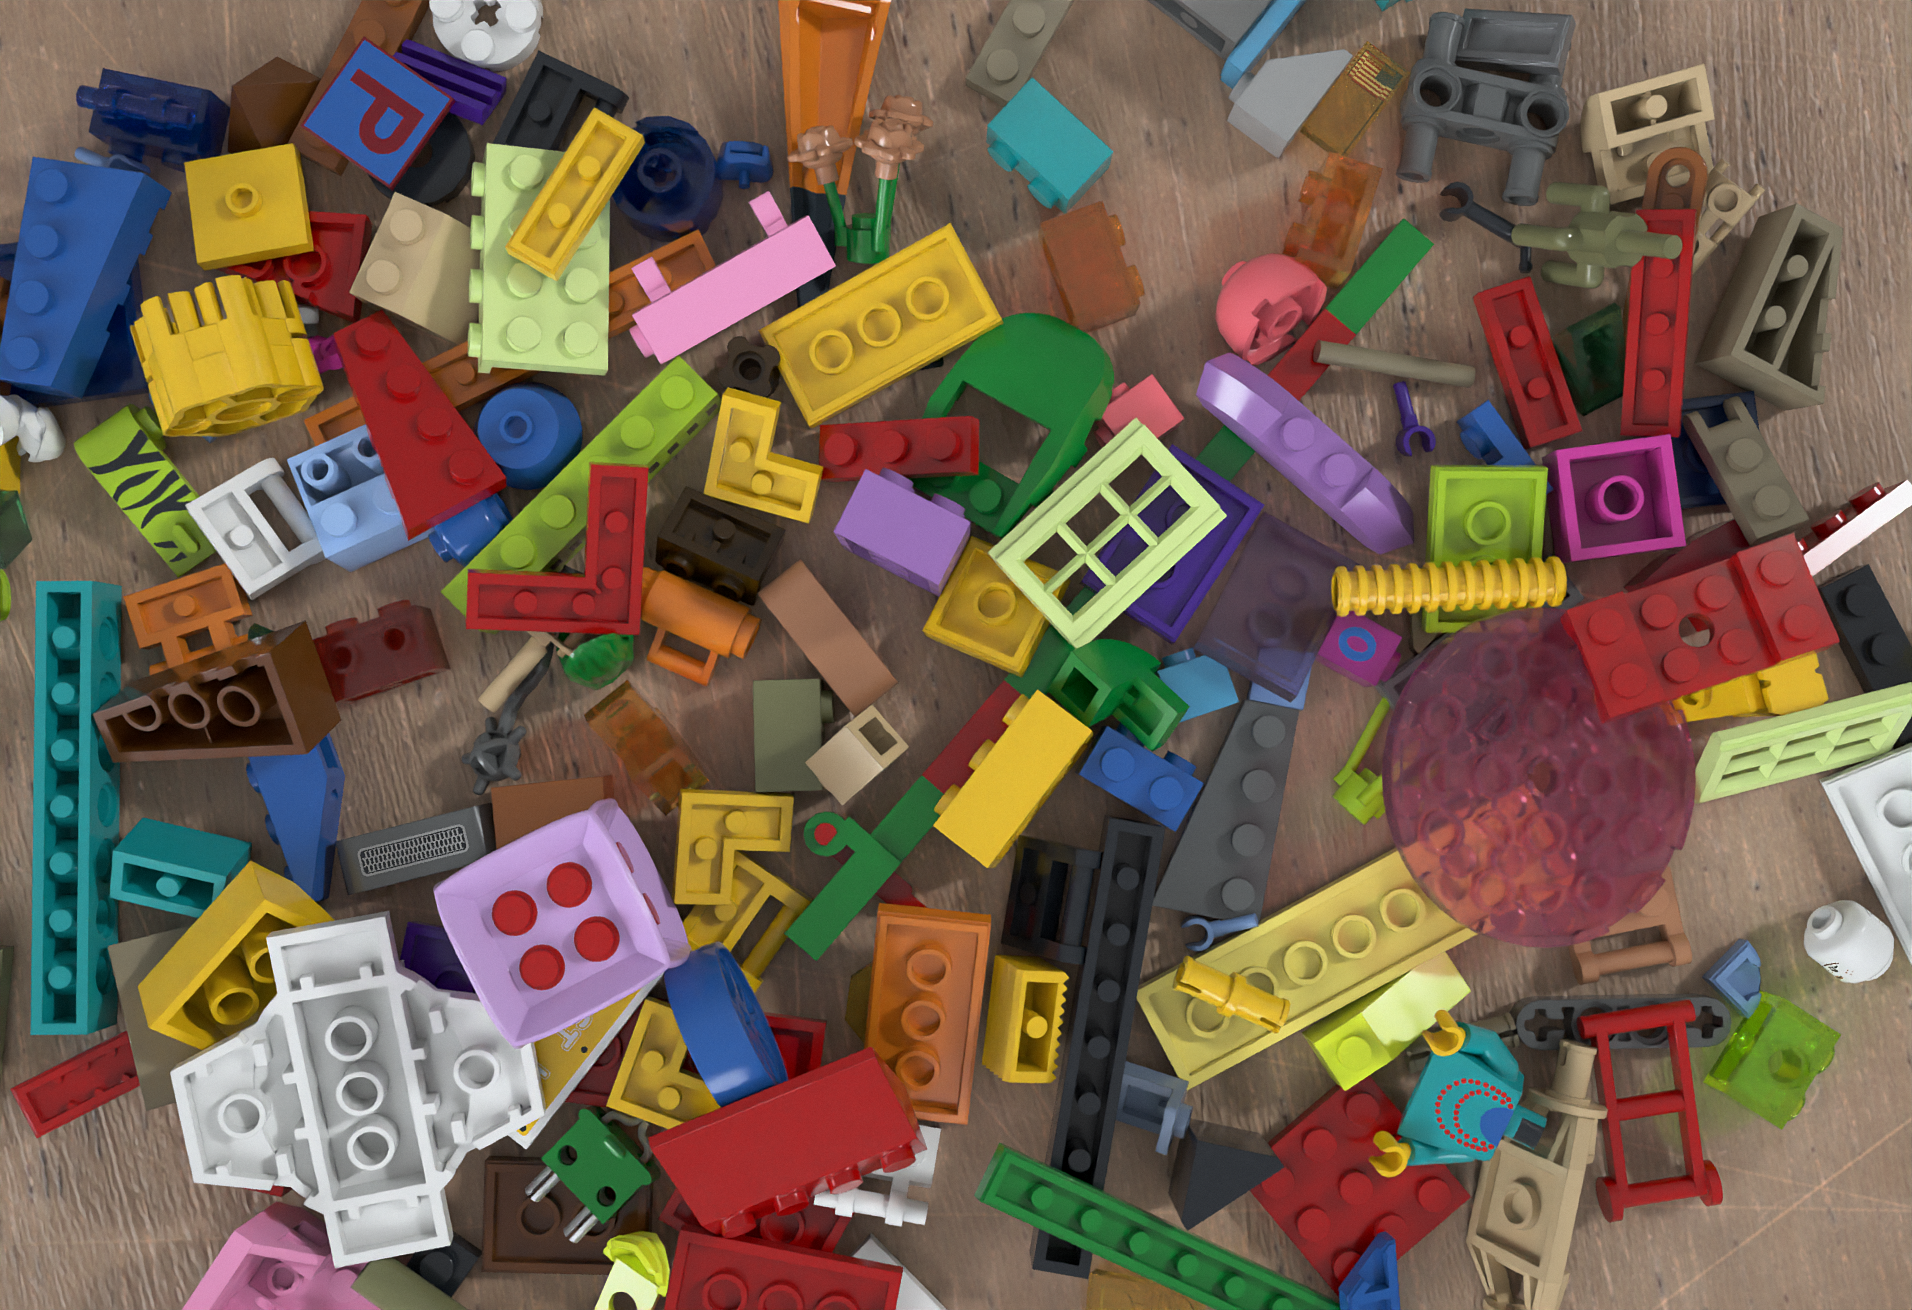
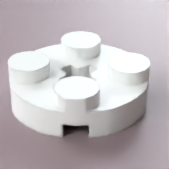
M429 0V6L433 13L435 32L452 57L480 68H489L491 72L505 71L522 63L537 47L540 39L538 31L541 26V16L543 18L541 0ZM484 5H498L501 7L495 13L499 21L491 27L485 21L477 25L475 24V19L479 15L478 10Z

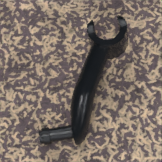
M1450 183L1440 192L1441 196H1455L1461 205L1460 208L1443 209L1439 214L1442 220L1452 222L1465 216L1515 247L1520 248V273L1531 272L1533 269V264L1531 263L1532 247L1519 246L1513 243L1511 234L1516 226L1515 224L1474 202L1473 192L1465 183Z

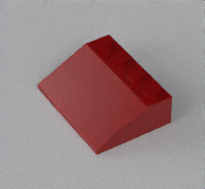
M872 1046L648 1137L652 1152L701 1226L716 1235L723 1234L724 1238L736 1237L753 1230L756 1227V1219L776 1212L777 1216H786L801 1211L809 1206L808 1198L827 1190L830 1191V1194L850 1191L863 1183L861 1176L882 1168L883 1172L890 1173L906 1168L916 1161L915 1154L927 1150L905 1085Z

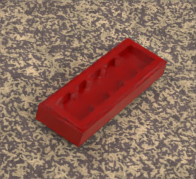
M127 1030L10 1089L36 1139L140 1086Z

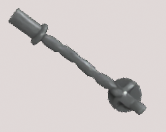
M566 565L563 566L560 572L584 574ZM551 642L547 646L545 656L509 696L504 704L498 725L496 718H486V732L475 739L473 750L462 756V762L470 764L475 774L478 775L473 788V792L476 795H482L490 781H501L507 778L517 781L521 778V772L516 767L521 757V748L518 743L526 735L527 731L523 726H518L514 730L513 727L520 707L527 696L538 686L549 669L554 643Z

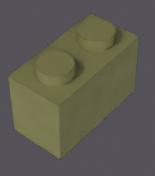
M822 679L753 680L755 792L824 790L825 788L818 780V777L805 762L825 745V723H834L833 690H824Z

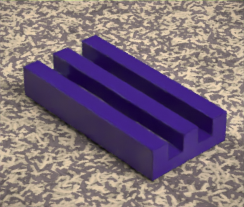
M406 39L402 44V54L396 52L393 57L455 99L456 102L449 110L450 113L480 125L485 123L507 93L506 77L409 39Z

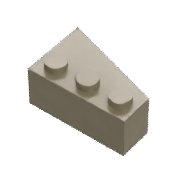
M1797 203L1758 217L1694 364L1746 391H1754L1755 396L1784 411L1824 404L1826 386H1819L1823 353L1830 351L1832 334L1825 333L1829 300L1836 299L1843 228Z

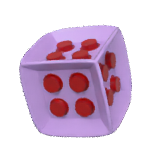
M612 798L596 801L588 810L568 815L520 837L467 865L446 880L438 882L433 888L443 926L470 982L489 1017L514 1049H520L529 1043L553 1035L616 1003L656 979L668 968L682 965L692 951L691 946L688 944L685 928L678 910L648 850L628 817L618 807L617 801Z

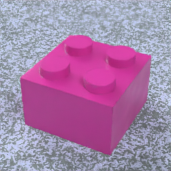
M1671 434L1560 449L1541 457L1542 465L1548 467L1547 481L1554 489L1547 494L1555 556L1559 557L1563 564L1663 551L1686 546Z

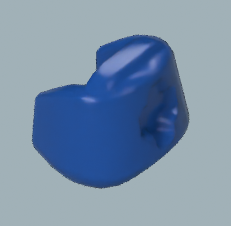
M746 141L723 142L720 146L715 166L716 175L723 180L739 181V188L741 189L750 188V182L765 183L770 181L774 169L769 147Z

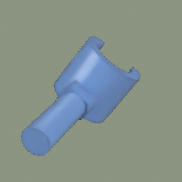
M78 147L75 151V157L89 165L134 172L142 170L148 174L151 172L147 165L122 153H116L110 158L84 147Z
M1253 913L1227 920L1208 922L1201 916L1190 915L1181 922L1180 927H1190L1194 924H1200L1205 927L1206 933L1201 941L1185 944L1190 950L1203 951L1211 945L1213 938L1258 927V919L1256 914Z

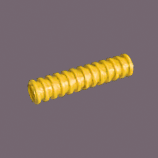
M1549 556L1545 562L1539 557H1531L1528 563H1525L1522 558H1514L1510 564L1505 559H1496L1493 565H1490L1487 560L1482 559L1478 560L1474 566L1468 560H1461L1458 566H1454L1451 561H1443L1440 567H1436L1433 562H1425L1422 568H1419L1416 563H1408L1405 569H1401L1398 564H1390L1387 570H1383L1381 565L1375 564L1367 571H1365L1362 565H1355L1352 571H1347L1345 566H1337L1331 581L1333 608L1340 617H1346L1349 611H1354L1357 616H1364L1367 610H1372L1374 615H1382L1385 609H1389L1392 614H1400L1403 608H1407V611L1412 614L1418 613L1420 607H1424L1428 613H1434L1438 607H1442L1445 612H1452L1456 606H1459L1463 611H1470L1474 605H1477L1480 610H1488L1491 604H1494L1497 609H1506L1509 603H1512L1516 609L1524 608L1528 602L1534 608L1542 607L1545 602L1551 607H1558L1562 604L1567 590L1566 570L1557 556Z

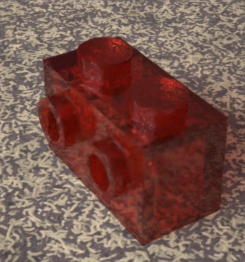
M401 600L378 608L379 617L359 623L358 618L353 617L325 626L327 635L313 639L335 703L349 705L451 670L431 608L419 605L411 606L410 600Z

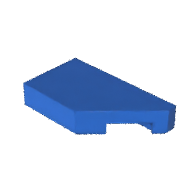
M1386 1231L1376 1235L1338 1288L1340 1310H1401L1395 1239Z

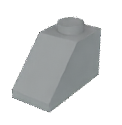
M1342 49L1267 60L1256 75L1247 70L1228 97L1234 102L1227 121L1279 159L1341 77L1353 55Z

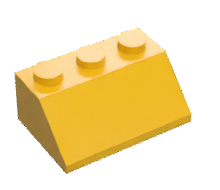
M1038 689L1030 699L1022 694L1014 702L1002 720L1009 725L996 744L990 739H987L968 764L974 770V773L962 788L953 784L934 808V811L940 817L933 826L986 868L997 867L1017 841L1019 835L1023 833L1094 740L1091 729Z
M250 860L137 986L148 1027L195 1048L204 1050L258 1021L263 1010L277 994L266 937L273 931L335 920L296 883Z

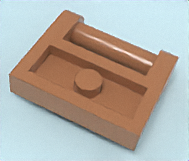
M1661 865L1575 882L1557 891L1575 978L1580 985L1598 982L1601 975L1667 962L1672 967L1691 964L1692 950L1683 930L1670 867ZM1659 926L1661 941L1598 954H1593L1589 939Z

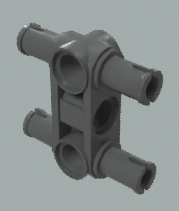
M1433 13L1429 19L1430 26L1423 57L1412 66L1408 88L1400 101L1402 128L1406 131V136L1396 176L1409 182H1429L1432 176L1431 170L1438 138L1454 139L1508 151L1512 155V160L1502 199L1507 203L1518 206L1536 205L1538 203V192L1545 160L1551 158L1552 154L1555 153L1559 133L1566 127L1569 120L1566 91L1561 87L1567 57L1561 76L1530 74L1528 82L1458 67L1455 64V59L1465 20L1454 13ZM1424 89L1435 92L1440 99L1441 106L1433 107L1426 104L1421 98L1420 90ZM1527 113L1539 115L1545 122L1546 130L1534 128L1528 121Z

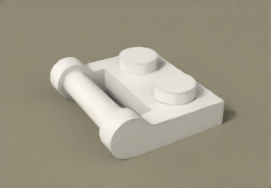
M268 458L255 464L185 505L189 514L251 600L309 565L326 559L308 513L282 477L285 472L275 458ZM257 490H264L302 544L289 552L248 495Z

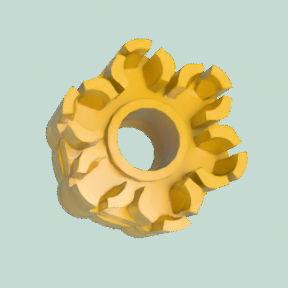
M241 275L215 278L227 315L226 319L222 315L213 284L205 282L195 287V296L205 325L201 324L193 296L188 291L167 294L175 322H171L168 310L163 307L159 296L152 297L140 305L143 317L130 326V331L146 381L149 383L148 388L163 435L169 437L228 436L309 409L310 404L317 398V395L324 390V386L309 340L306 339L307 333L289 281L282 280L278 282V290L275 280L260 281L253 284L251 279L247 277L241 278Z

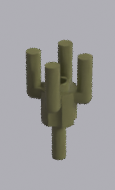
M1566 182L1551 183L1547 188L1546 197L1551 204L1581 207V211L1573 217L1568 227H1549L1520 223L1514 227L1511 234L1512 241L1516 245L1567 251L1570 258L1577 263L1555 260L1546 261L1541 268V277L1544 281L1589 289L1597 288L1602 284L1605 267L1613 269L1618 266L1633 267L1641 260L1642 256L1675 259L1681 253L1683 246L1681 238L1677 235L1646 232L1648 228L1644 220L1637 214L1609 211L1610 192L1606 187Z

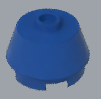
M518 382L498 390L482 406L474 426V434L506 476V486L516 489L533 490L546 487L580 453L582 446V424L574 405L559 390L539 382Z

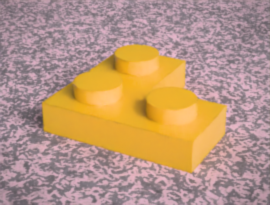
M728 387L722 396L703 494L809 524L813 516L824 467L771 452L781 407L780 401Z
M680 789L672 891L674 904L731 905L734 850L790 852L794 796L791 793Z
M650 996L645 999L606 1105L612 1109L667 1129L721 1108L710 1093L701 1075L682 1068L688 1048L669 1003Z

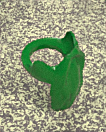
M559 632L558 638L564 641L570 633ZM616 633L601 635L579 645L570 656L567 654L563 658L558 656L564 673L571 681L594 690H600L606 685L615 682L633 663L634 635Z

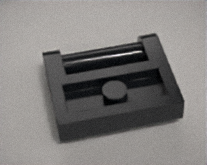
M538 50L492 144L557 151L584 95L595 100L596 104L594 107L614 118L616 113H623L629 97L613 85Z
M1019 835L1001 944L1061 962L1084 964L1087 947L1082 945L1086 915L1094 869H1100L1103 852L1038 837ZM1068 864H1072L1060 939L1057 940L1056 934L1068 873Z

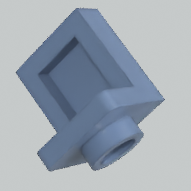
M1126 1061L1116 1120L1159 1134L1155 1152L1167 1155L1174 1136L1184 1139L1190 1123L1193 1106L1184 1104L1189 1081Z

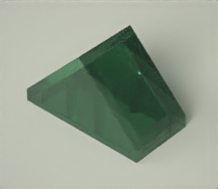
M1614 302L1551 337L1573 404L1577 412L1583 417L1623 396L1626 346L1621 307Z

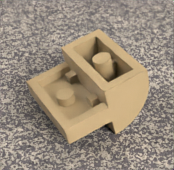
M1705 64L1591 95L1586 100L1582 109L1580 123L1583 153H1592L1597 184L1609 190L1610 205L1644 196L1649 167L1653 160L1667 149L1674 147L1690 148L1704 158L1708 167V174L1713 169L1705 122L1715 118ZM1677 165L1669 171L1668 182L1671 186L1675 187L1688 182L1690 173L1687 167Z

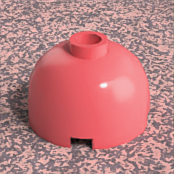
M1270 253L1253 258L1248 262H1238L1227 271L1222 280L1223 287L1218 296L1215 315L1219 332L1231 349L1251 365H1259L1272 360L1297 340L1293 335L1287 334L1301 320L1310 326L1317 317L1325 301L1327 287L1317 277L1316 273L1294 257Z

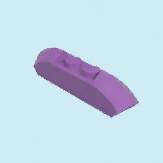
M1229 352L1206 361L1196 393L1203 407L1367 548L1378 554H1383L1414 543L1413 511L1406 500L1375 467L1272 378L1233 353Z

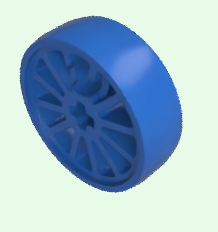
M721 942L706 944L691 951L688 959L682 965L668 968L664 972L668 998L681 1035L703 1081L720 1107L789 1080L779 1047L761 1005L737 961Z

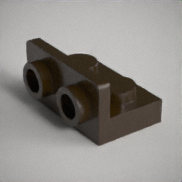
M686 486L657 536L655 562L672 574L686 580L692 579L708 586L715 593L735 602L742 601L754 606L759 597L757 592L760 591L761 583L784 541L786 530Z

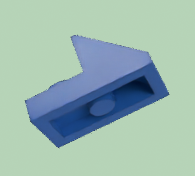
M1489 400L1456 421L1462 429L1460 438L1466 449L1475 458H1483L1487 465H1536ZM1548 481L1546 495L1554 490Z

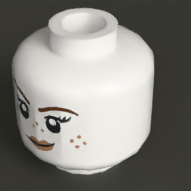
M1840 900L1822 906L1811 914L1804 934V947L1807 954L1840 981L1859 983L1876 979L1889 968L1893 960L1894 937L1889 927L1865 907L1855 901Z

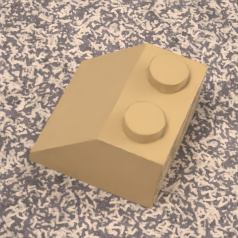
M395 192L349 293L374 310H383L390 317L458 346L468 341L469 323H479V303H469L470 269H480V250L470 249V227L443 212Z

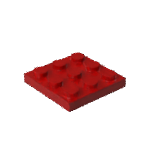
M1370 1075L1346 1091L1336 1084L1268 1142V1145L1277 1155L1284 1168L1250 1190L1338 1297V1288L1378 1233L1386 1231L1395 1239L1396 1257L1398 1260L1471 1198L1470 1194L1444 1164L1406 1166L1399 1175L1385 1177L1369 1162L1370 1156L1378 1157L1386 1153L1381 1151L1373 1142L1377 1132H1388L1397 1142L1404 1137L1397 1134L1402 1118L1401 1112Z

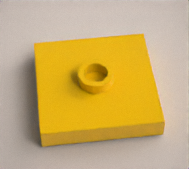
M294 143L184 162L197 264L204 271L314 251L301 155Z
M971 536L922 631L928 638L1023 678L1050 622L987 554L995 545ZM1028 558L1024 561L1025 565L1043 584H1046L1059 572ZM1070 578L1052 592L1060 602L1071 582Z

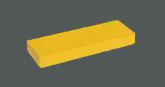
M594 107L506 244L505 248L508 254L558 281L645 144L643 135Z

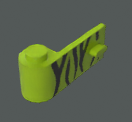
M129 403L74 442V448L89 471L179 578L216 552V550L185 506L200 496L163 452L167 445L157 414L148 406L140 409L134 404Z

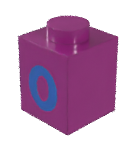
M1333 608L1308 656H1313V660L1362 687L1376 686L1379 680L1383 682L1388 681L1394 673L1401 659V653L1395 650L1402 637L1365 616H1357L1354 611H1349L1346 617H1340Z

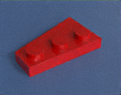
M308 211L314 251L216 269L229 275H241V278L247 277L252 280L253 284L260 281L275 280L278 290V282L282 280L289 281L296 301L355 323L360 320L362 302L349 292L370 248L373 224L366 214Z

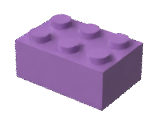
M883 467L879 475L865 469L833 531L845 550L940 597L970 539L971 522L964 519L965 515L963 513L965 508L938 494H934L931 501L914 494L915 490L912 489L914 483L890 469Z

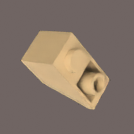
M871 705L846 724L805 763L818 777L822 786L830 791L843 806L898 759L909 746L876 708Z

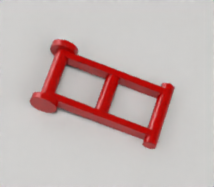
M1690 999L1577 1017V1028L1581 1038H1590L1591 1046L1597 1048L1593 1064L1599 1104L1608 1109L1607 1117L1601 1119L1608 1176L1596 1179V1193L1602 1214L1609 1223L1622 1221L1624 1208L1697 1196L1708 1207L1720 1205L1723 1201V1189L1717 1169L1710 1160H1703L1685 1024L1695 1021L1696 1018L1695 1009ZM1667 1026L1675 1089L1616 1099L1608 1035ZM1678 1112L1686 1175L1628 1184L1620 1121Z

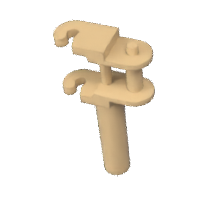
M527 631L532 635L530 639L480 695L478 701L488 710L496 713L545 656L547 646L551 642L560 648L556 654L563 658L566 654L570 656L573 653L572 649L586 633H570L564 641H561L554 635L555 632Z

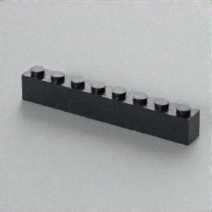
M1104 815L1098 850L1103 852L1100 869H1095L1082 943L1083 946L1087 947L1084 964H1079L1045 1157V1164L1103 1191L1166 829L1159 824ZM1033 1227L1029 1250L1033 1270L1089 1279L1093 1253Z

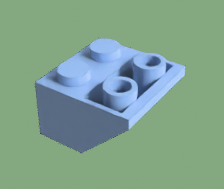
M366 424L287 459L325 558L349 572L426 539L428 534L435 531L433 527L408 541L395 500L392 499L387 486L383 468L376 450L373 449Z

